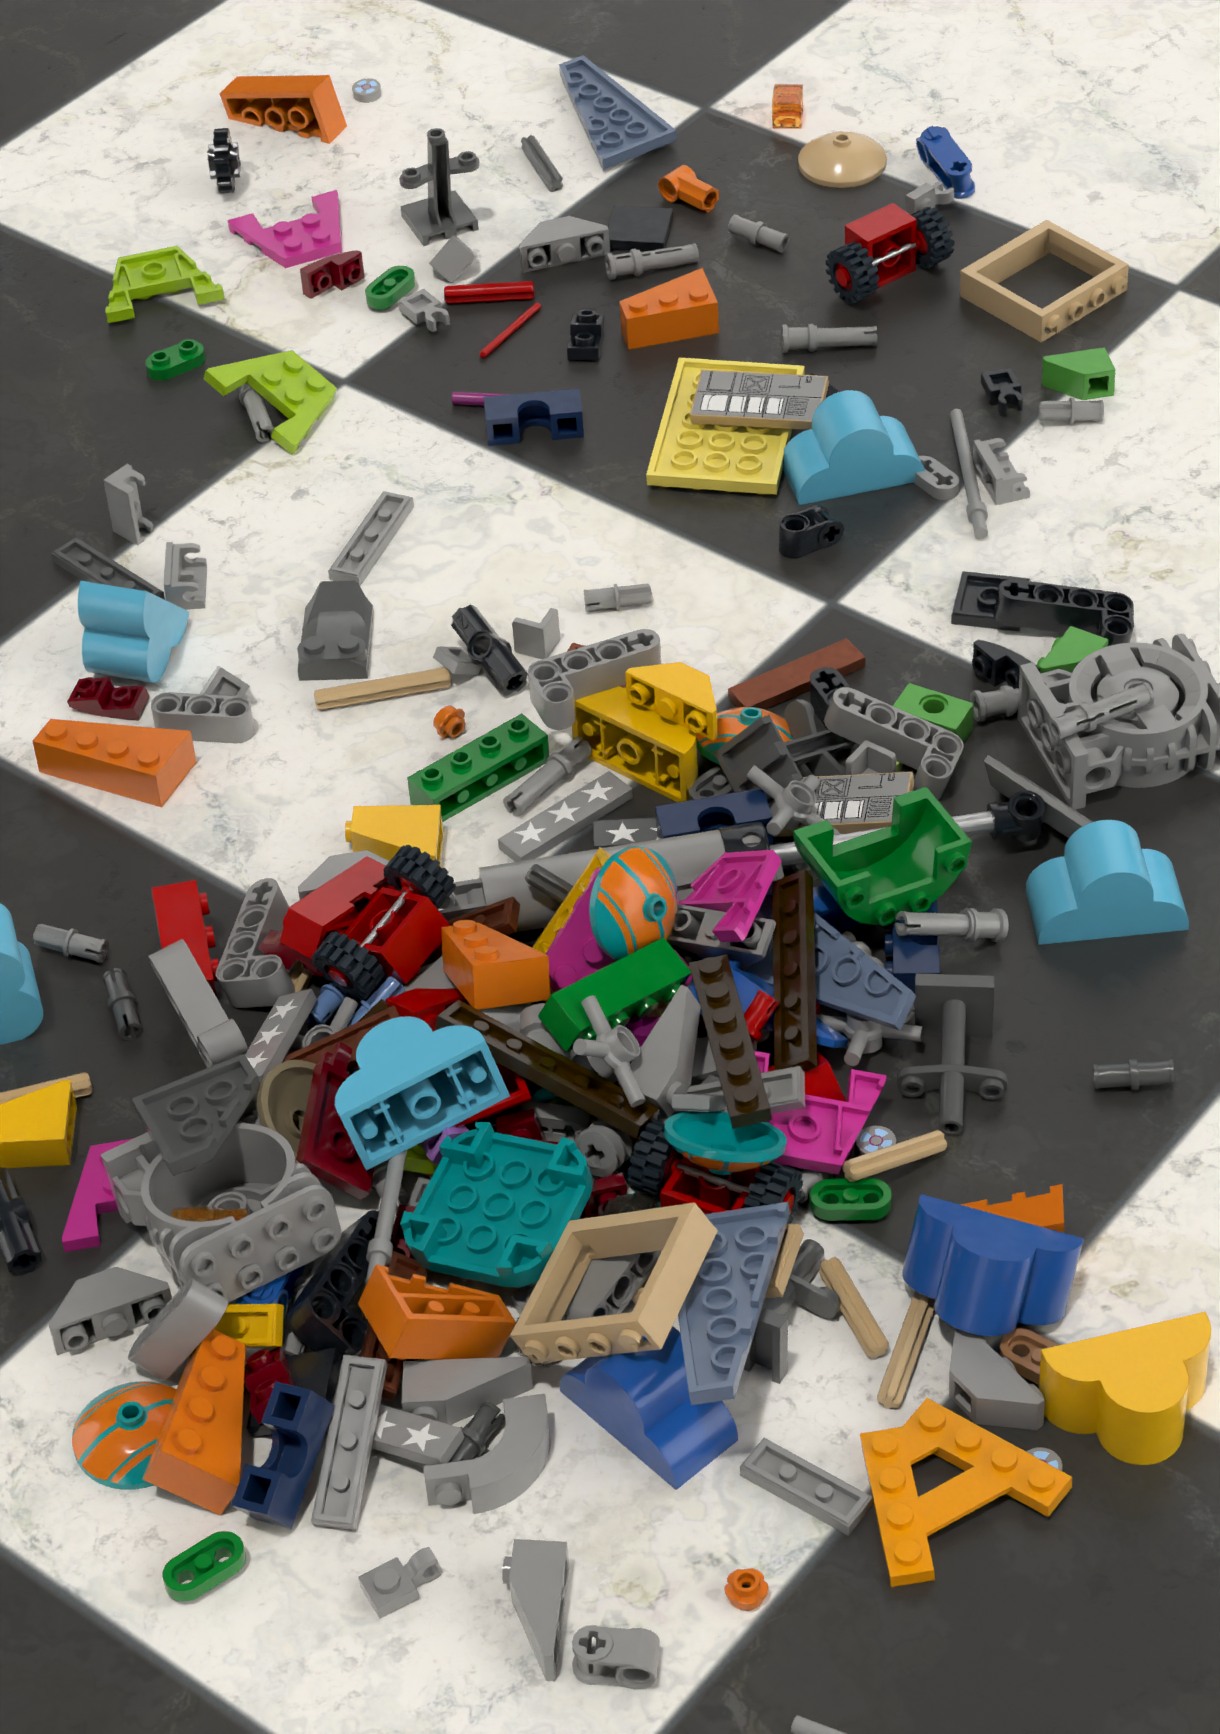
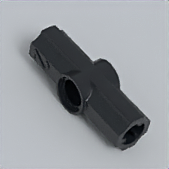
M470 604L467 607L459 608L452 615L453 622L451 626L466 644L469 656L479 661L503 693L510 695L512 692L520 691L527 684L526 678L528 673L513 655L510 643L499 637L477 607Z
M0 1167V1250L8 1271L24 1275L34 1271L37 1264L42 1261L41 1252L31 1231L33 1227L23 1197L17 1196L7 1168Z

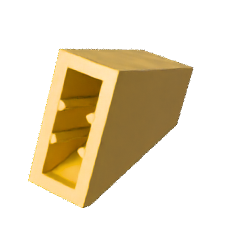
M353 806L352 821H346L345 823L346 843H352L353 852L367 850L389 861L403 845H411L412 848L414 846L418 847L421 853L425 851L430 854V858L433 861L436 859L440 862L443 840L441 806Z
M71 1080L57 1082L0 1104L1 1168L71 1165L77 1110Z

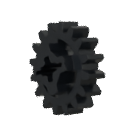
M229 128L214 129V144H208L207 151L210 179H217L220 194L234 193L235 178H240L241 171L238 142L232 143Z

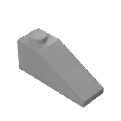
M682 984L640 1048V1054L629 1065L646 1099L645 1101L660 1108L659 1113L668 1118L675 1111L672 1108V1094L687 1093L691 1085L701 1005L689 988Z
M527 1356L403 1361V1411L449 1425L475 1415L484 1402L498 1405L503 1402V1399L514 1398L533 1389L531 1360Z
M514 1539L512 1557H504L503 1583L510 1584L512 1603L545 1680L555 1681L570 1568L567 1542Z

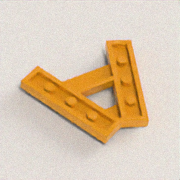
M929 1398L923 1401L902 1427L860 1433L863 1457L891 1587L935 1580L927 1536L996 1498L1007 1494L1049 1517L1072 1488V1476ZM933 1453L965 1471L918 1497L911 1465Z

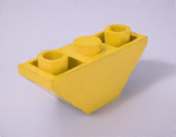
M682 662L633 667L625 672L628 700L711 740H715L718 737L717 709L709 675Z

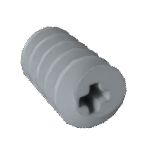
M598 1118L579 1135L576 1146L586 1157L591 1173L595 1176L606 1177L613 1174L631 1155L635 1154L636 1150L634 1147L636 1142H640V1136L636 1139L629 1134L620 1132L616 1127Z

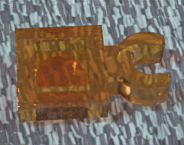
M178 1207L172 1209L173 1218L185 1221H213L230 1216L238 1221L248 1216L247 1208Z

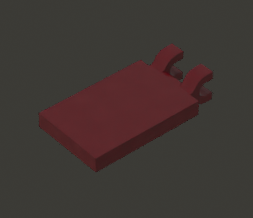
M338 1042L335 1044L334 1053L324 1052L321 1056V1062L314 1067L296 1160L306 1165L311 1174L361 1200L370 1194L375 1166L366 1171L335 1108L336 1093L342 1083L350 1076V1074L346 1073L353 1050L348 1045Z

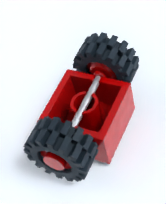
M892 203L846 224L845 245L831 251L827 255L828 260L825 262V265L829 267L826 269V274L831 276L829 282L830 285L834 284L835 288L833 290L835 293L840 292L839 298L842 300L846 299V303H855L874 294L876 289L916 271V264H921V267L928 268L950 258V254L954 252L952 246L955 243L954 240L950 239L953 236L952 230L948 231L947 226H949L948 221H943L944 215L942 213L937 214V209H931V207L923 208L910 215Z
M403 845L383 869V875L388 879V884L394 886L395 889L382 887L344 934L341 935L335 931L328 935L311 956L312 963L317 966L316 970L319 973H323V978L326 981H331L335 988L342 989L343 994L351 995L356 1000H365L383 978L387 979L391 976L400 983L407 984L410 979L417 975L421 965L429 955L441 945V927L451 926L439 912V908L456 888V884L453 883V877L447 875L449 873L447 869L441 868L439 866L440 862L436 859L433 861L427 852L421 853L418 847L414 846L412 848L411 845Z
M653 1120L652 1124L648 1123L646 1126V1131H642L640 1134V1142H636L634 1147L636 1152L634 1155H631L630 1159L632 1166L628 1168V1175H630L628 1184H630V1188L661 1199V1207L696 1203L704 1214L788 1202L790 1215L787 1225L792 1223L794 1219L792 1215L794 1211L797 1212L799 1206L797 1201L801 1198L802 1191H799L803 1186V1180H801L803 1176L800 1171L771 1162L749 1171L733 1172L730 1175H718L710 1172L708 1168L691 1162L676 1151L664 1137L665 1123Z

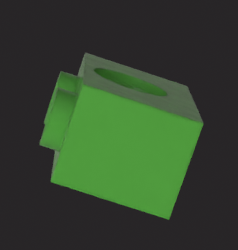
M909 683L893 705L898 709L953 732L961 738L963 744L973 731L974 703Z

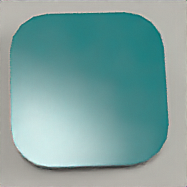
M475 1122L476 1129L464 1132L453 1140L447 1135L438 1146L443 1157L414 1212L404 1211L400 1223L404 1232L405 1243L412 1257L423 1267L431 1271L503 1287H522L537 1282L568 1222L579 1219L591 1195L594 1182L586 1157L579 1151L575 1142L567 1138L561 1137L557 1145L496 1133L490 1122Z

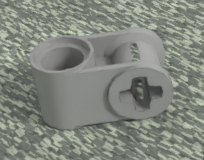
M596 1625L585 1626L579 1629L572 1639V1649L575 1654L572 1662L573 1673L579 1681L588 1685L625 1686L631 1689L649 1688L656 1682L659 1637L654 1632L643 1628L622 1629ZM593 1637L596 1638V1646H592ZM589 1664H593V1673L589 1672Z

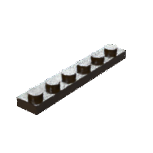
M804 869L772 882L773 920L776 922L773 932L774 999L780 1003L774 1010L775 1070L800 1066L805 1072L817 1067L813 877Z
M727 954L689 963L732 1129L772 1120L768 1098Z
M457 1000L437 1016L435 1029L438 1030L454 1025L469 1026L476 1029L484 1037L495 1062L514 1071L518 1076L545 1088L551 1094L578 1106L587 1114L596 1116L611 1124L622 1133L629 1134L637 1139L642 1131H646L648 1123L652 1124L653 1120H657L660 1108L647 1101L639 1106L631 1107L621 1087L461 1000Z

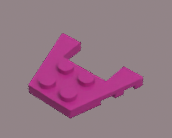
M333 190L311 197L312 206L317 214L309 213L300 219L289 222L281 221L272 227L263 229L254 214L251 213L228 220L229 231L234 235L241 234L244 242L250 246L254 244L259 246L264 255L284 268L341 253L338 191Z
M774 850L724 853L690 885L694 891L684 901H678V904L726 912L712 932L720 942H741L746 938L782 860Z
M599 867L591 875V881L584 893L577 899L573 906L574 910L563 928H560L546 952V955L549 956L550 988L554 992L616 962L599 947L590 923V897L596 877L601 870ZM679 955V957L683 960V962H684V963L687 965V967L690 969V966H689V965L686 963V961ZM691 975L685 982L684 986L689 985V983L691 982Z
M754 1051L760 1073L768 1072L770 1054ZM851 1069L848 1077L846 1102L805 1094V1108L771 1114L772 1120L765 1122L780 1129L787 1138L785 1152L773 1162L839 1175L843 1163L846 1161L883 1090L886 1075Z
M131 1139L90 1146L62 1235L65 1252L101 1246L98 1214L118 1211V1207L100 1154Z

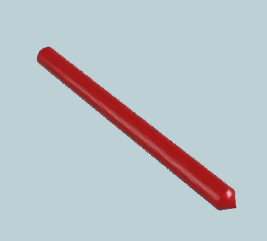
M536 302L491 341L479 352L480 357L485 358L539 311L541 303Z

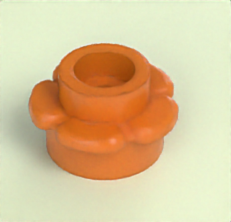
M451 705L442 708L433 720V726L437 729V734L442 738L448 736L454 738L460 735L466 725L464 719L465 712Z
M753 1568L733 1571L727 1577L728 1584L724 1587L725 1595L732 1605L744 1611L758 1608L769 1591L768 1583L764 1581V1575ZM748 1584L751 1587L743 1588L742 1586Z

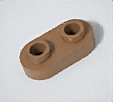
M1014 1329L1001 1338L999 1355L1008 1358L1019 1375L1039 1385L1041 1349L1058 1346V1344L1028 1329Z

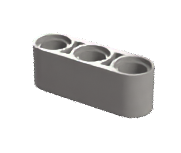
M167 692L157 695L151 701L155 728L191 731L193 741L243 743L250 740L255 734L251 704L244 697Z
M661 1250L591 1260L561 1321L621 1314L651 1275Z
M190 1278L141 1332L129 1352L128 1360L162 1381L167 1380L217 1325L227 1308L228 1299L194 1278Z

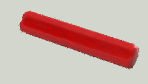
M532 281L448 285L444 287V300L447 304L533 299L535 296L534 283Z

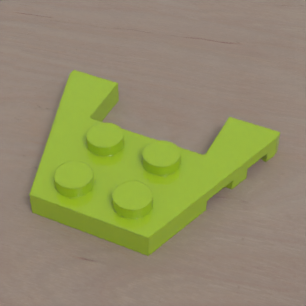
M178 246L118 257L113 276V289L108 297L109 306L105 310L107 322L113 323L135 318L131 303L132 299L144 300L152 295L166 292L177 293L182 289L191 287L199 305L225 299L223 287L219 283L215 285L212 282L211 276L206 271L201 272L197 268L196 262Z
M293 350L208 368L203 378L223 396L247 383L284 414L288 420L273 429L271 438L291 455L296 452L302 439H305L309 434L312 425L321 417L337 391V388Z

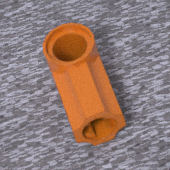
M686 165L679 166L658 181L660 194L669 202L681 199L708 213L714 209L716 202L719 200V190L697 179L694 171Z

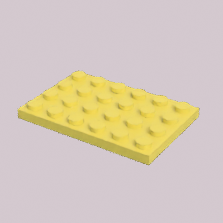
M679 357L647 470V485L777 495L783 470L784 448L790 440L792 429L695 424L690 421V412L701 370L805 375V367Z

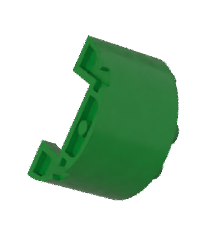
M927 787L893 797L891 826L834 845V828L828 820L793 831L797 851L842 910L850 918L860 923L880 924L883 926L899 921L896 919V916L900 911L915 913L927 911L931 904L952 885L958 875L966 868L972 844L969 837Z

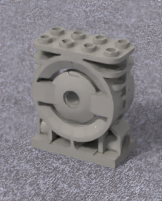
M1183 633L1173 636L1172 648L1163 638L1154 640L1153 644L1122 643L1104 647L1086 656L1078 663L1072 673L1057 669L1040 674L1034 662L1020 665L1018 720L1068 805L1074 810L1086 806L1087 793L1111 788L1114 785L1131 788L1159 786L1184 776L1194 769L1197 762L1203 769L1213 767L1215 754L1220 760V683H1217L1212 676L1207 661H1202L1198 655L1194 641L1188 639ZM1142 682L1148 683L1153 690V704L1100 723L1093 731H1080L1060 741L1055 740L1050 733L1048 727L1049 719L1071 712L1081 703H1094L1137 686Z
M254 1099L251 1100L212 1161L199 1165L191 1171L173 1176L148 1132L100 1154L120 1216L126 1224L132 1222L134 1225L147 1226L153 1245L156 1246L163 1265L174 1279L179 1281L181 1287L190 1278H194L228 1299L229 1303L253 1291V1289L265 1285L329 1253L340 1241L341 1226L331 1194L321 1185L318 1178L311 1174L306 1165L299 1163L295 1159L291 1145L281 1134L261 1125Z

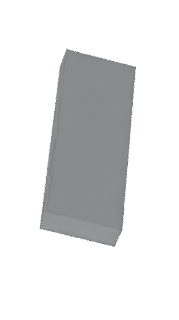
M766 1438L761 1440L740 1466L741 1477L848 1536L873 1506L872 1496Z

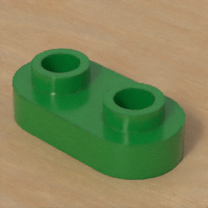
M394 266L386 270L366 287L367 304L376 310H386L415 287L413 269L407 266Z
M186 339L174 346L152 353L145 361L147 375L154 380H167L201 366L206 359L204 346L195 340Z
M863 1178L854 1182H849L847 1179H825L817 1182L810 1191V1207L812 1212L818 1218L828 1221L880 1219L889 1213L892 1204L890 1187L884 1181L875 1178Z
M229 1531L215 1532L168 1561L162 1573L168 1595L178 1601H191L238 1573L246 1561L241 1538ZM228 1557V1559H226L223 1562L218 1561L221 1558ZM191 1580L189 1583L181 1584L184 1581Z

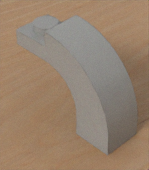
M545 1394L503 1399L505 1415L504 1434L499 1443L483 1456L471 1460L423 1466L428 1505H453L461 1501L471 1500L473 1514H478L506 1505L532 1486L542 1472L550 1450V1431Z

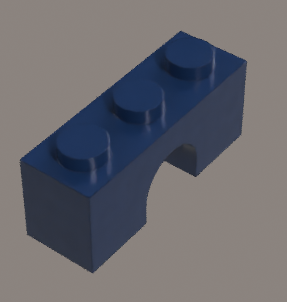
M579 388L484 397L488 446L520 443V433L532 426H542L549 429L552 440L584 437Z
M761 788L655 806L658 839L714 831L717 828L762 822L769 845L774 844L773 835L769 834L766 828L773 817L765 792Z
M937 899L924 913H938ZM899 920L884 926V930H892V934H885V957H892V961H885V969L915 994L916 973L940 974L938 936H899L895 929V923H905V920Z
M275 1382L261 1421L270 1429L272 1434L270 1454L261 1467L245 1465L231 1506L255 1520L292 1529L335 1405L312 1390Z

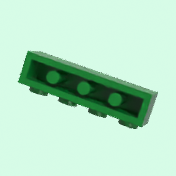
M521 713L407 777L410 804L440 805L442 822L446 821L546 764L547 758L550 756L548 734Z
M663 937L551 994L538 1014V1018L565 1052L573 1049V1044L577 1039L596 1041L597 1035L581 1004L585 998L596 996L611 1029L618 1025L625 1026L636 1015L639 1018H643L650 1014L659 1003L665 1001L669 1004L681 984H685L692 971Z

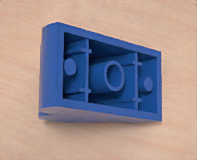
M921 1194L902 1270V1277L912 1289L935 1299L934 1309L937 1315L949 1325L977 1335H1005L1012 1332L1018 1322L1029 1325H1051L1063 1319L1084 1238Z
M673 1326L660 1350L588 1357L560 1379L559 1386L562 1394L675 1490L738 1441L736 1424L723 1401L691 1405L681 1334Z

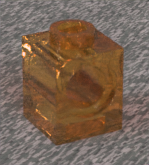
M774 84L772 128L801 129L803 85Z

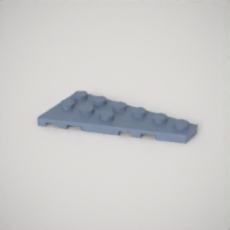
M584 55L559 64L560 76L603 170L631 158H637L641 154L656 148H662L666 144L677 140L676 129Z
M772 883L756 917L773 920ZM814 912L816 1003L900 1031L917 996ZM772 935L765 958L747 968H739L753 972L774 987Z
M788 1202L705 1214L718 1231L678 1313L691 1405L735 1399L789 1219Z

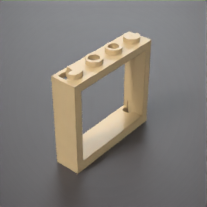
M1045 220L960 271V297L1042 343L1127 290L1129 264L1058 225ZM1049 253L1094 276V278L1043 309L999 285L1000 282Z
M696 1203L569 1221L510 1337L520 1347L524 1356H527L533 1363L660 1350L718 1230ZM662 1250L632 1312L561 1321L591 1260Z

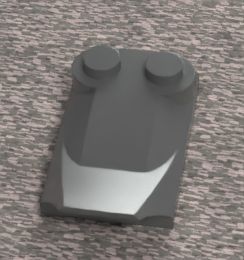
M321 581L313 597L305 607L301 643L297 648L299 681L368 679L374 610L372 603L365 596L357 581Z

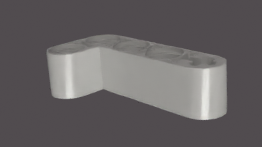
M640 629L532 663L528 668L530 700L544 724L553 730H563L571 727L576 719L574 700L625 685V672L629 668L661 664L660 637L653 630Z
M842 687L834 692L824 719L825 726L839 736L860 745L867 740L896 754V761L917 770L914 777L913 791L927 787L937 800L942 797L963 751V741L953 732L849 687Z
M272 878L261 879L248 889L216 970V977L230 1004L235 1008L274 1006L279 996L295 993V986L281 958L277 955H264L258 949L270 930H283V919L289 907L277 881Z
M181 939L149 955L148 959L155 975L206 1067L209 1068L243 1053L246 1054L248 1047L240 1029L232 1018L228 1019L185 941Z

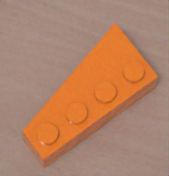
M330 75L237 76L219 93L228 119L259 127L266 124L273 127L275 131L284 132L285 130L298 132L300 137L308 139L311 136L321 138V142L328 144L347 127Z
M50 719L32 741L40 773L158 807H163L196 764L191 731Z
M212 1329L189 1355L143 1480L221 1516L235 1495L240 1482L246 1344Z

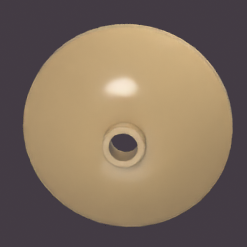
M838 131L818 136L807 143L801 149L798 156V167L802 175L816 184L834 188H848L869 183L883 173L887 164L886 152L878 142L866 135L848 131Z

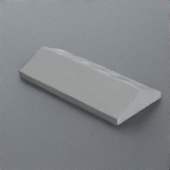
M989 755L985 758L984 764L990 786L1009 799L1019 791H1032L1039 794L1045 802L1044 822L1066 837L1070 838L1079 828L1093 822L1017 771Z

